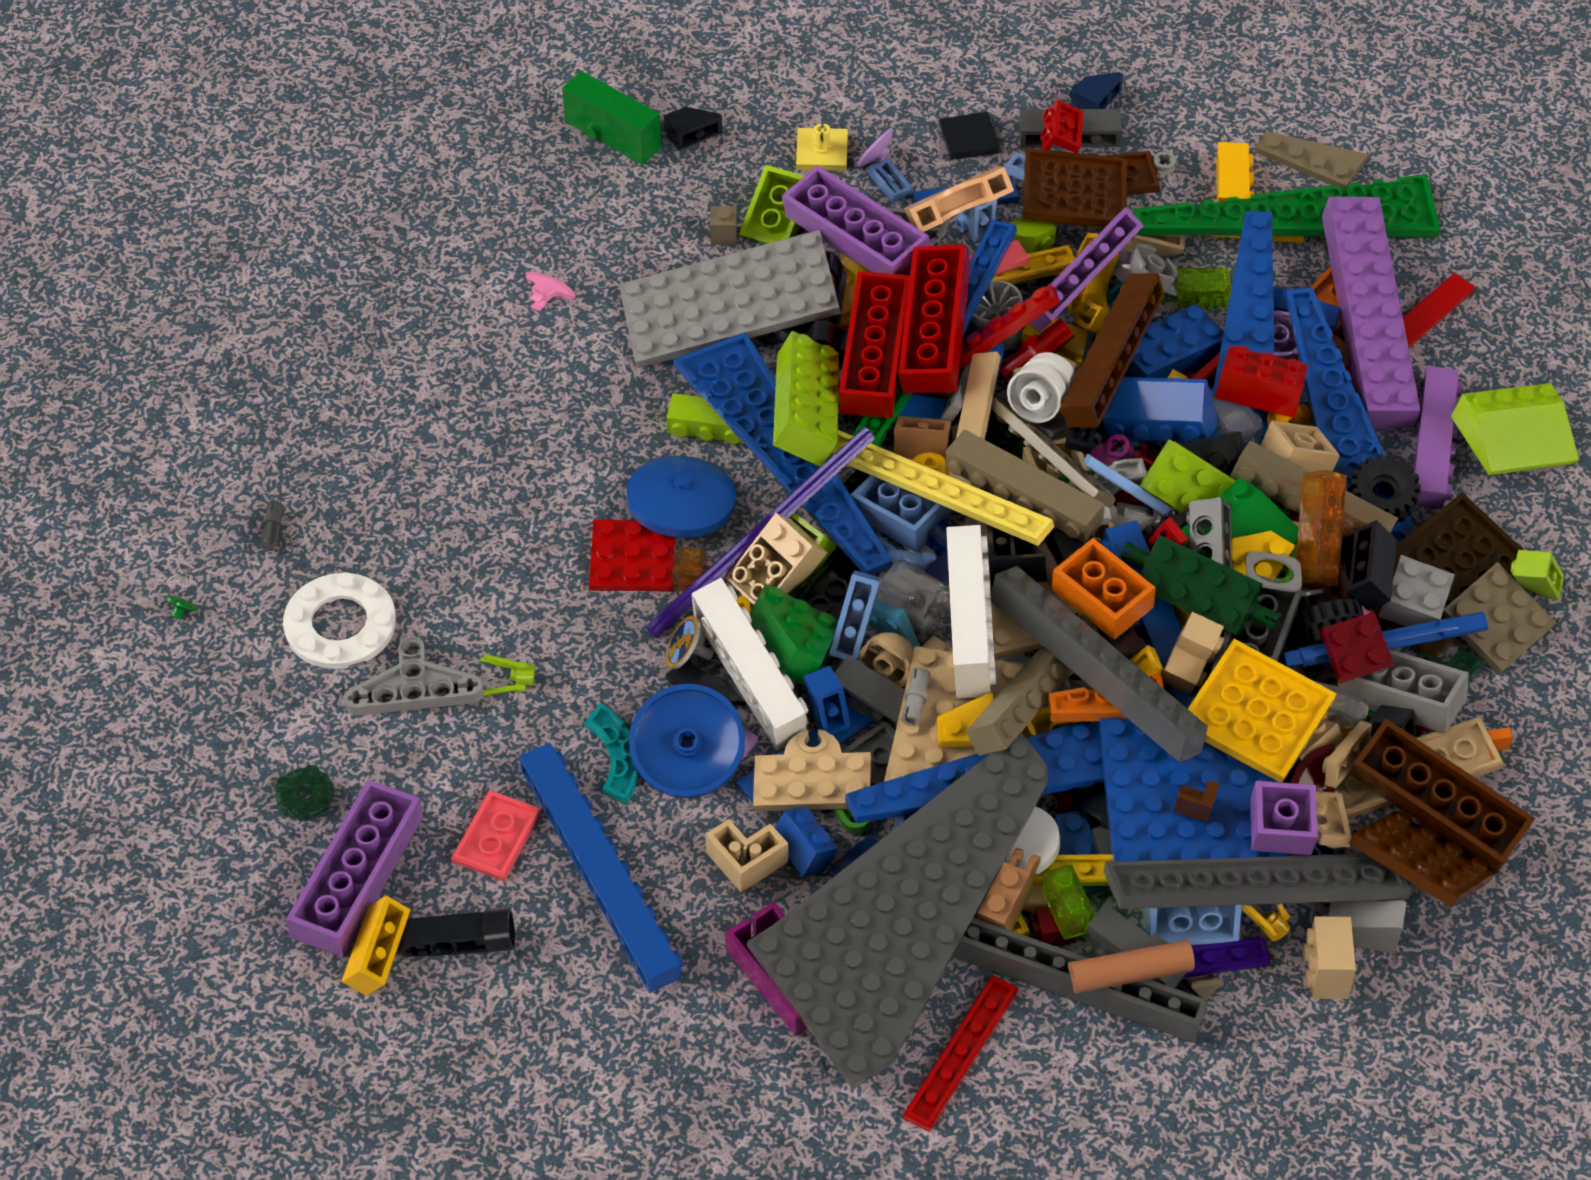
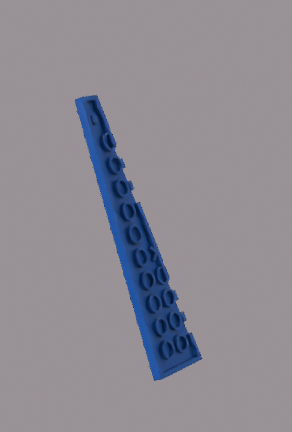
M1245 212L1212 393V400L1219 421L1212 435L1239 430L1242 432L1244 449L1250 440L1261 445L1268 429V411L1217 399L1215 395L1229 345L1244 346L1251 351L1267 352L1274 355L1272 212Z
M1313 288L1286 290L1285 298L1299 361L1308 365L1304 384L1314 427L1320 429L1340 455L1329 482L1348 491L1353 472L1357 469L1358 464L1361 461L1365 463L1366 458L1370 456L1376 460L1377 454H1383V450L1360 396L1354 390L1350 373L1344 367L1343 357L1340 350L1335 346L1332 339V331L1325 321L1326 317ZM1375 486L1373 488V492L1381 498H1392L1394 496L1393 491L1388 487ZM1407 516L1406 521L1403 523L1398 520L1397 525L1392 529L1391 534L1397 539L1396 544L1415 530L1410 520L1411 516Z
M746 332L673 359L674 367L790 494L820 467L773 446L776 379ZM837 474L802 505L863 573L875 575L892 568V559Z
M1099 721L1077 722L1026 738L1044 760L1048 768V782L1043 794L1071 790L1072 788L1092 787L1095 783L1104 781ZM976 753L846 793L845 801L856 824L895 818L900 815H913L989 754L978 756Z

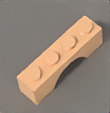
M996 166L907 206L904 210L910 224L924 232L944 223L947 219L962 211L991 202L1013 192L1014 189L1005 167Z

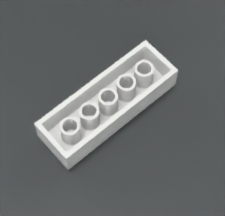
M980 525L946 527L956 699L977 698L991 693L990 685H996L987 536H981Z
M722 578L691 593L694 617L700 620L701 630L769 740L775 749L779 751L786 747L793 736L807 730L809 721L806 713H808V708L801 697L796 698L792 691L794 686L788 675L783 676L779 671L780 664L773 652L768 653L764 647L766 642L762 633L758 629L754 631L750 624L752 620L746 608H740L737 604L738 597L731 585L726 586Z

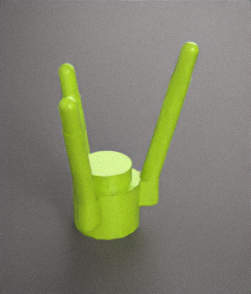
M485 654L484 657L480 658L481 662L511 669L510 681L516 682V685L484 689L483 696L512 691L525 692L526 686H533L535 664L517 662Z

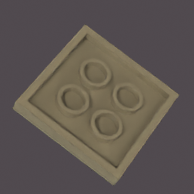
M1498 562L1445 607L1442 613L1444 619L1478 612L1485 613L1488 630L1461 637L1498 674H1501L1556 624L1546 611Z

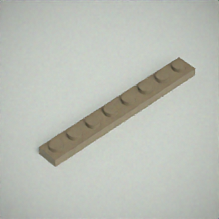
M994 391L990 411L995 412L994 417L1003 424H1009L1008 430L1020 438L1023 437L1025 439L1023 444L1028 448L1039 451L1038 457L1049 465L1053 464L1055 466L1053 468L1054 472L1065 479H1070L1068 482L1070 486L1104 503L1106 507L1110 508L1116 500L1114 496L1031 422L1017 415L1010 403Z

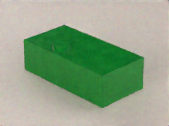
M583 71L576 74L562 87L565 122L584 132L590 139H597L641 165H644L661 149L660 113Z

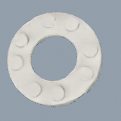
M347 572L325 575L302 586L289 600L283 616L284 633L293 652L312 665L330 669L349 668V665L372 659L387 646L396 626L395 607L388 592L370 578ZM336 599L353 600L360 604L367 613L365 626L358 634L349 639L338 641L326 639L317 634L312 626L313 616L321 605L333 602Z

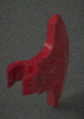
M1333 744L1318 747L1305 756L1295 769L1290 783L1316 785V791L1339 793L1335 788L1325 785V773L1322 771L1325 758L1330 756L1335 750Z

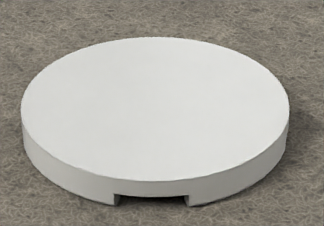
M1035 807L1005 862L1008 863L1016 848L1024 850L1023 859L1018 867L1023 870L1032 855L1041 857L1036 871L1037 875L1054 862L1060 849V835L1055 820L1046 811Z

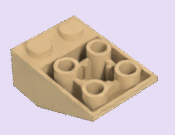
M775 513L725 578L754 605L765 583L780 588L786 594L808 577L828 552L792 519Z

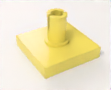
M817 124L814 128H798L796 170H812L818 165L826 171H847L848 129H831L828 124H824V128H821V124Z

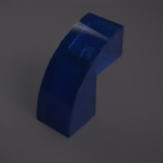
M944 519L928 531L926 546L934 551L939 558L924 570L922 583L941 600L950 592L946 527L951 526Z

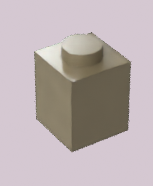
M711 206V245H737V206Z

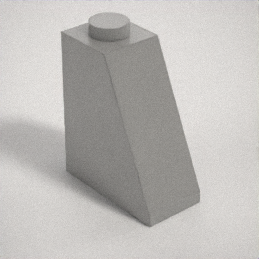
M1331 902L1329 911H1323L1322 917H1351L1354 946L1395 954L1403 929L1407 902Z

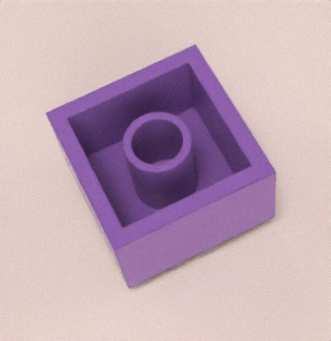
M1256 781L1250 797L1251 851L1312 854L1318 839L1316 785Z

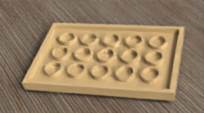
M915 646L905 691L909 689L913 668L922 667L930 671L926 689L928 698L922 707L920 724L909 726L901 721L906 700L903 697L884 782L977 753L974 747L938 748L937 716L977 699H956L953 652ZM994 659L996 685H990L993 699L998 696L1025 664Z

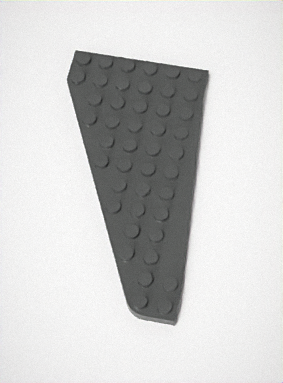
M1022 733L1018 734L1017 738L1007 749L991 752L774 925L747 941L749 950L800 1015L802 1022L852 1090L893 1064L984 901L1003 862L1009 856L1046 789L1048 782L1047 765Z

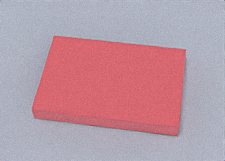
M489 790L452 855L451 862L505 882L542 814V808Z

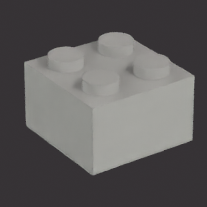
M1401 555L1394 568L1391 601L1381 606L1378 616L1406 627L1440 620L1455 574Z

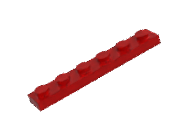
M1052 284L1037 289L1032 294V297L1024 302L1015 304L1008 313L1002 317L994 318L981 331L970 334L966 341L962 343L959 370L971 363L973 354L986 353L1059 304L1058 293Z

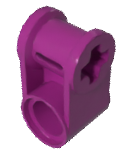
M1115 434L1093 449L1090 455L1103 464L1111 466L1115 461L1133 458L1135 450L1128 438L1121 434ZM1120 447L1124 449L1121 453L1117 451Z

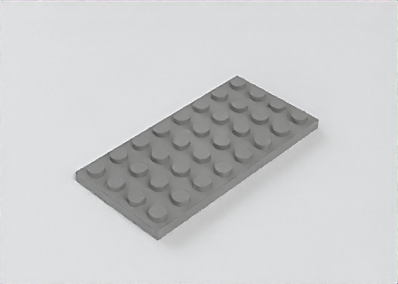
M820 230L619 284L636 367L649 366L675 359L745 332L749 338L841 314Z

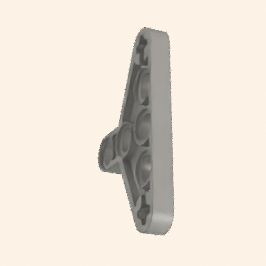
M410 636L403 639L399 644L398 665L349 689L344 694L343 700L346 710L350 714L369 715L471 704L481 700L484 695L482 680L476 675L426 662L423 641L418 637ZM409 647H418L420 649L416 654L409 655L405 653ZM410 669L420 670L417 676L409 677L406 675ZM454 684H458V693H455ZM468 687H473V691H468ZM440 688L450 690L445 696L435 695V692ZM413 691L421 693L417 699H408L406 697ZM368 694H372L373 703H369ZM390 694L393 696L389 702L383 703L378 701L382 695ZM355 698H360L358 704H354Z

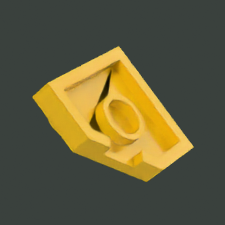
M1272 531L1233 538V570L1246 575V556L1249 552L1259 551L1289 556L1295 545ZM1261 560L1255 563L1253 568L1257 575L1275 580L1284 564L1275 560Z

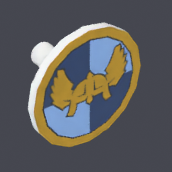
M694 616L686 617L675 629L666 650V662L669 667L673 669L680 668L687 662L692 653L706 660L712 658L714 651L703 646L705 635L701 630L698 618Z

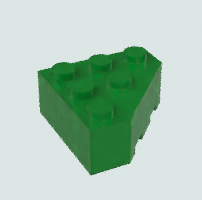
M765 583L749 614L752 620L750 624L753 629H758L762 633L766 642L764 647L768 653L773 652L780 662L779 670L782 674H787L789 678L805 686L803 676L817 671L821 666L835 635L838 620L834 619L829 613L814 609L801 599H795L785 594L780 588Z

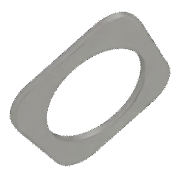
M1252 551L1247 554L1246 576L1263 583L1262 588L1296 592L1301 589V564L1297 559L1259 551ZM1261 560H1275L1287 565L1292 570L1294 578L1286 583H1272L1259 577L1255 573L1253 566Z

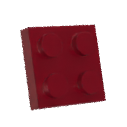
M1375 612L1319 630L1339 684L1394 666Z

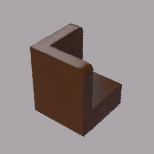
M1208 780L1204 792L1182 785L1173 812L1208 822L1220 783Z

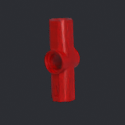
M1059 318L1039 335H1032L1022 342L1019 347L1020 350L1001 364L1000 372L1010 382L1013 377V370L1023 367L1037 354L1045 352L1056 353L1071 341L1075 335L1065 322Z

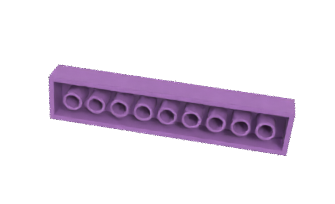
M1329 197L1322 214L1338 307L1341 309L1340 319L1354 390L1360 396L1373 429L1413 428L1421 410L1380 197Z

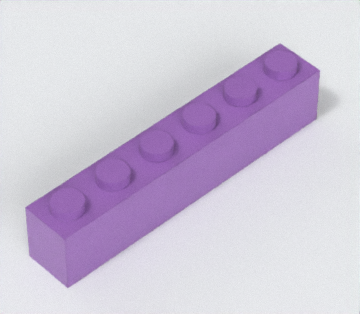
M1126 207L1051 282L1058 293L1060 303L1030 322L1039 333L1064 310L1144 226Z
M1434 366L1426 367L1413 475L1418 474L1420 478L1418 484H1421L1416 506L1442 509L1445 500L1450 501L1452 484L1447 483L1448 479L1452 480L1454 463H1450V458L1454 459L1457 443L1452 442V438H1456L1458 427L1451 418V414L1458 404L1456 397H1460L1463 382L1458 381L1459 370Z

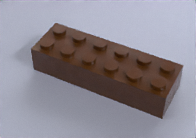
M1387 718L1354 761L1349 775L1425 826L1436 831L1438 835L1447 841L1459 845L1472 858H1479L1489 865L1488 868L1496 874L1501 870L1535 820V817Z

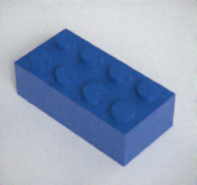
M1197 304L1149 325L1124 377L1167 378L1172 369L1177 370L1183 375L1188 372L1194 373L1202 369L1220 353L1224 331Z

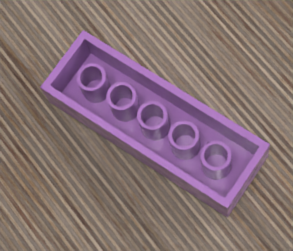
M818 165L782 195L787 218L809 232L820 230L824 242L870 272L910 276L913 247L931 246L927 234Z
M371 780L366 781L286 918L290 938L344 958L360 930L368 906L376 902L423 819L421 799L419 797Z

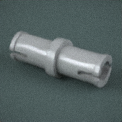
M913 668L909 689L905 691L904 699L906 704L901 721L909 726L920 724L922 707L927 702L928 694L926 689L930 671L925 668Z

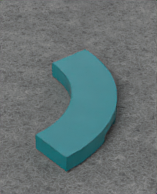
M599 703L585 721L584 726L601 739L610 756L609 775L601 790L603 794L627 805L639 779V772L634 765L630 753V731L626 727V723L614 711Z

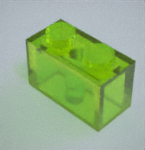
M1229 267L1176 268L1178 275L1175 277L1174 285L1178 292L1176 294L1177 307H1190L1194 304H1197L1199 307H1228L1231 294Z
M1070 864L1044 872L1042 893L1064 940L1089 933L1088 924L1094 917L1095 912L1073 865Z

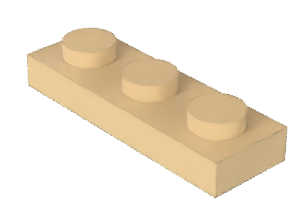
M1360 721L1353 730L1348 732L1347 737L1337 744L1333 753L1325 758L1322 771L1325 773L1326 786L1336 788L1349 774L1354 761L1371 740L1372 723Z

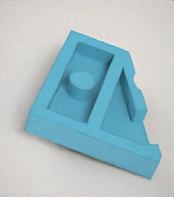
M876 601L869 626L875 628L880 633L894 632L903 636L911 643L914 649L915 646L921 647L906 611Z

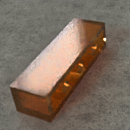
M1328 470L1303 473L1296 559L1301 564L1303 586L1312 588L1338 586L1347 475Z

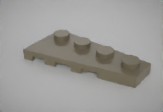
M1268 131L1255 147V153L1327 184L1336 185L1339 188L1349 186L1368 160L1369 155Z

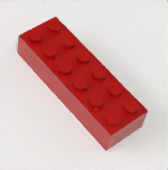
M966 245L913 247L898 370L903 393L957 392L971 266Z
M857 272L839 387V414L893 418L910 280L909 275Z

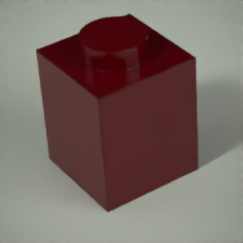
M1071 903L1036 909L1035 920L1030 922L1033 939L1038 938L1039 941L1053 946L1076 943L1078 928Z

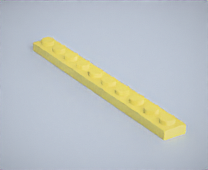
M838 430L837 445L829 457L835 454L853 436ZM871 443L847 464L1037 546L1054 528L1053 520Z

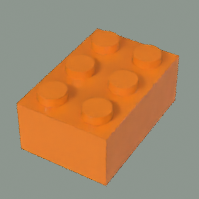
M1094 538L1053 570L1052 591L1113 640L1154 608L1156 587Z

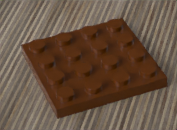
M1026 148L1023 220L1105 228L1114 217L1125 207L1127 208V158Z
M1393 811L1353 834L1349 842L1353 847L1451 908L1488 884L1495 874L1493 870L1488 868L1489 865L1485 861L1468 856L1459 845L1442 840L1438 837L1436 831L1429 827H1421L1413 822V818L1402 811Z

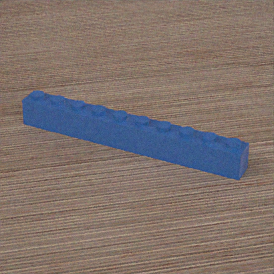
M550 742L520 755L519 761L522 774L647 991L651 993L681 979V967L684 966L679 952L677 950L672 951L669 946L670 939L665 928L658 927L655 922L657 917L650 904L645 905L642 899L644 896L641 887L637 882L633 883L629 877L630 870L625 860L618 859L614 841L611 837L606 838L604 835V826L598 815L593 816L590 811L592 809L590 801L585 793L581 795L577 789L579 788L578 781L573 772L568 773L566 770V761L561 751L556 752Z

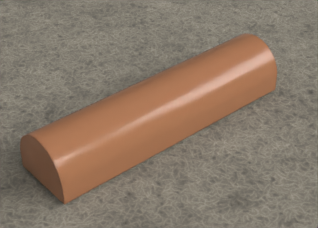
M1189 940L1068 963L1075 994L1191 972L1195 968L1194 954Z

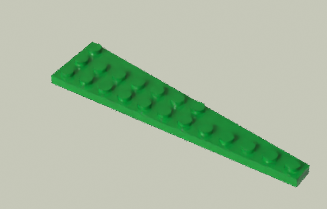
M1427 174L1398 177L1393 182H1384L1383 179L1374 180L1373 184L1360 185V182L1350 183L1349 187L1342 188L1330 185L1321 188L1313 187L1254 194L1249 199L1238 200L1237 197H1229L1227 201L1214 203L1213 199L1204 200L1203 204L1192 205L1187 202L1175 205L1136 208L1133 212V215L1144 225L1136 235L1241 236L1245 212L1251 211L1272 212V236H1325L1322 214L1329 197H1380L1387 237H1439L1441 231Z

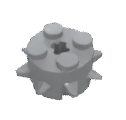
M1138 244L1131 252L1125 250L1118 252L1124 262L1118 268L1115 276L1123 284L1130 273H1159L1164 293L1176 296L1178 292L1173 286V282L1178 275V271L1169 258H1166L1165 261L1154 254L1157 249L1146 244Z

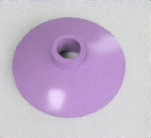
M889 128L862 155L857 165L859 167L865 166L876 159L879 162L883 161L890 153L887 147L892 139L894 130Z

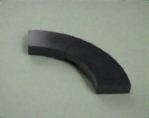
M689 660L680 668L673 669L666 674V679L673 686L679 684L702 685L719 692L732 705L747 704L732 678L718 677L706 673L693 665Z

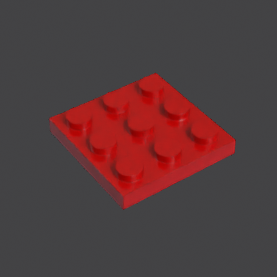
M593 519L589 591L673 592L675 537L651 531L637 520Z

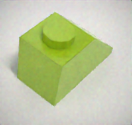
M1022 216L1009 222L1017 227V233L1012 241L1018 240L1027 253L1048 250L1055 243L1056 226L1052 222L1023 220Z
M1518 550L1517 558L1511 564V575L1514 576L1517 583L1526 590L1549 599L1559 600L1564 574L1552 553Z

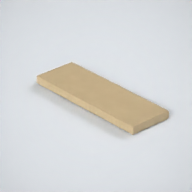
M1480 717L1450 726L1446 733L1435 731L1416 737L1473 777L1503 768L1504 762ZM1488 748H1489V750H1490V752H1491V754H1492L1494 760H1491V757H1490ZM1349 774L1335 788L1339 793H1342L1347 818L1392 805L1387 799Z

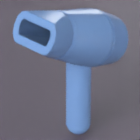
M876 535L892 559V568L883 572L895 575L933 574L936 564V555L934 553L921 554L898 550L884 538Z

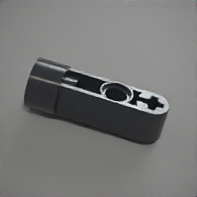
M511 908L407 919L400 940V953L406 957L514 950L515 925Z

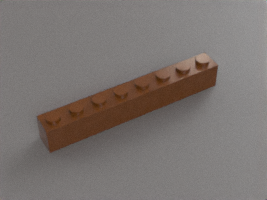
M1130 273L1124 284H1122L1116 300L1112 303L1110 312L1105 317L1099 333L1096 334L1093 345L1088 350L1082 366L1078 369L1075 380L1071 383L1065 399L1061 402L1060 411L1062 416L1065 417L1067 427H1099L1165 295L1159 273Z

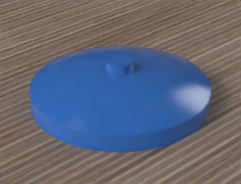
M667 456L645 463L632 474L627 485L626 501L632 516L647 529L670 537L691 538L712 533L729 521L735 509L736 490L730 477L722 469L708 461L689 456Z
M679 684L657 692L641 706L630 729V753L637 771L652 788L672 797L697 798L717 791L734 776L743 759L745 732L737 710L722 694L702 685Z

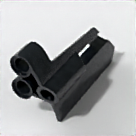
M826 251L830 272L836 280L835 292L842 314L847 273L843 270L839 258L831 251ZM841 314L779 330L776 339L784 343L792 331L798 334H805L813 341L831 346L835 351L839 352V364H843L848 329L845 328L846 326L840 325Z

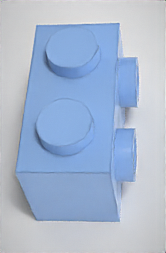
M997 199L974 206L957 214L956 226L961 233L965 232L973 243L982 239L991 221L996 220Z

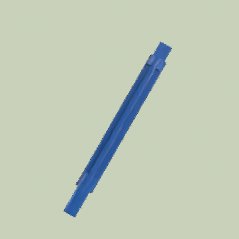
M1478 612L1382 631L1388 650L1487 631L1488 623L1485 613ZM1324 643L1300 647L1295 651L1285 652L1280 655L1282 664L1288 668L1297 666L1307 667L1330 662Z

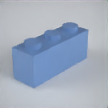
M859 571L852 573L830 649V656L845 659L848 655L858 660L859 651L864 645L883 578Z

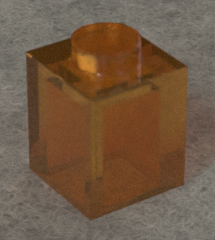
M679 546L672 571L673 588L685 591L706 571V550Z

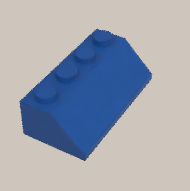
M1123 377L1102 419L1108 439L1115 434H1121L1128 438V440H1171L1177 442L1212 436L1219 422L1207 379Z

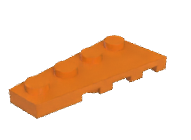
M1161 673L1151 675V679L1164 689ZM1085 687L1049 693L1048 706L1051 722H1096L1100 718H1127L1095 690H1087Z

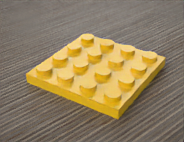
M1233 639L1188 710L1208 726L1204 742L1279 783H1283L1334 702L1337 693Z

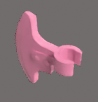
M526 272V278L535 283L532 287L534 294L531 297V300L535 301V303L530 307L541 311L547 304V301L555 296H562L569 300L576 297L572 289L564 282L543 273Z

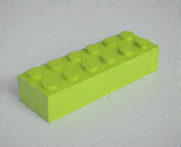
M794 331L790 333L777 353L773 446L817 466H821L837 445L839 352L835 351L831 346L817 343L809 336L798 334Z

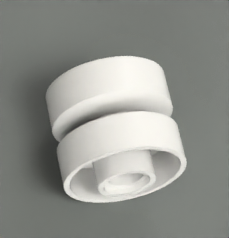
M1048 352L1037 354L1010 380L1007 388L1008 401L1012 409L1021 418L1033 423L1047 422L1060 411L1061 402L1065 399L1071 383L1075 380L1076 373L1071 364L1057 354Z

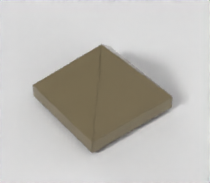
M1213 973L1184 979L1188 987L1206 1000L1222 984L1221 979Z

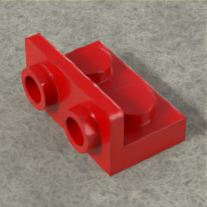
M1058 99L1051 108L1048 107L1042 117V121H1044V129L1041 133V140H1043L1042 150H1049L1055 144L1073 153H1077L1081 148L1084 111Z

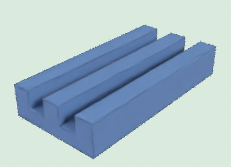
M889 158L866 167V172L891 203L897 202L899 198L901 200L904 199L906 195L911 196L914 194L913 187ZM883 166H886V168L891 172V174L895 177V179L904 189H899V187L895 184V182L893 181L894 179L890 176V174H887L886 171L882 168Z

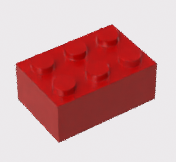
M1229 345L1215 398L1295 418L1308 365L1295 359L1286 360L1267 352L1251 351L1244 346Z

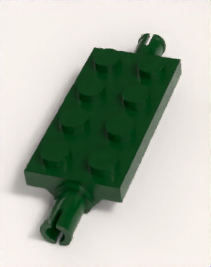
M1161 535L1158 536L1150 552L1133 545L1131 542H1127L1124 546L1125 549L1134 554L1122 551L1121 559L1142 567L1140 575L1156 587V597L1189 613L1194 612L1224 626L1223 629L1238 636L1243 625L1251 620L1271 630L1276 629L1278 624L1269 620L1268 617L1280 621L1282 614L1260 605L1259 600H1257L1263 583Z

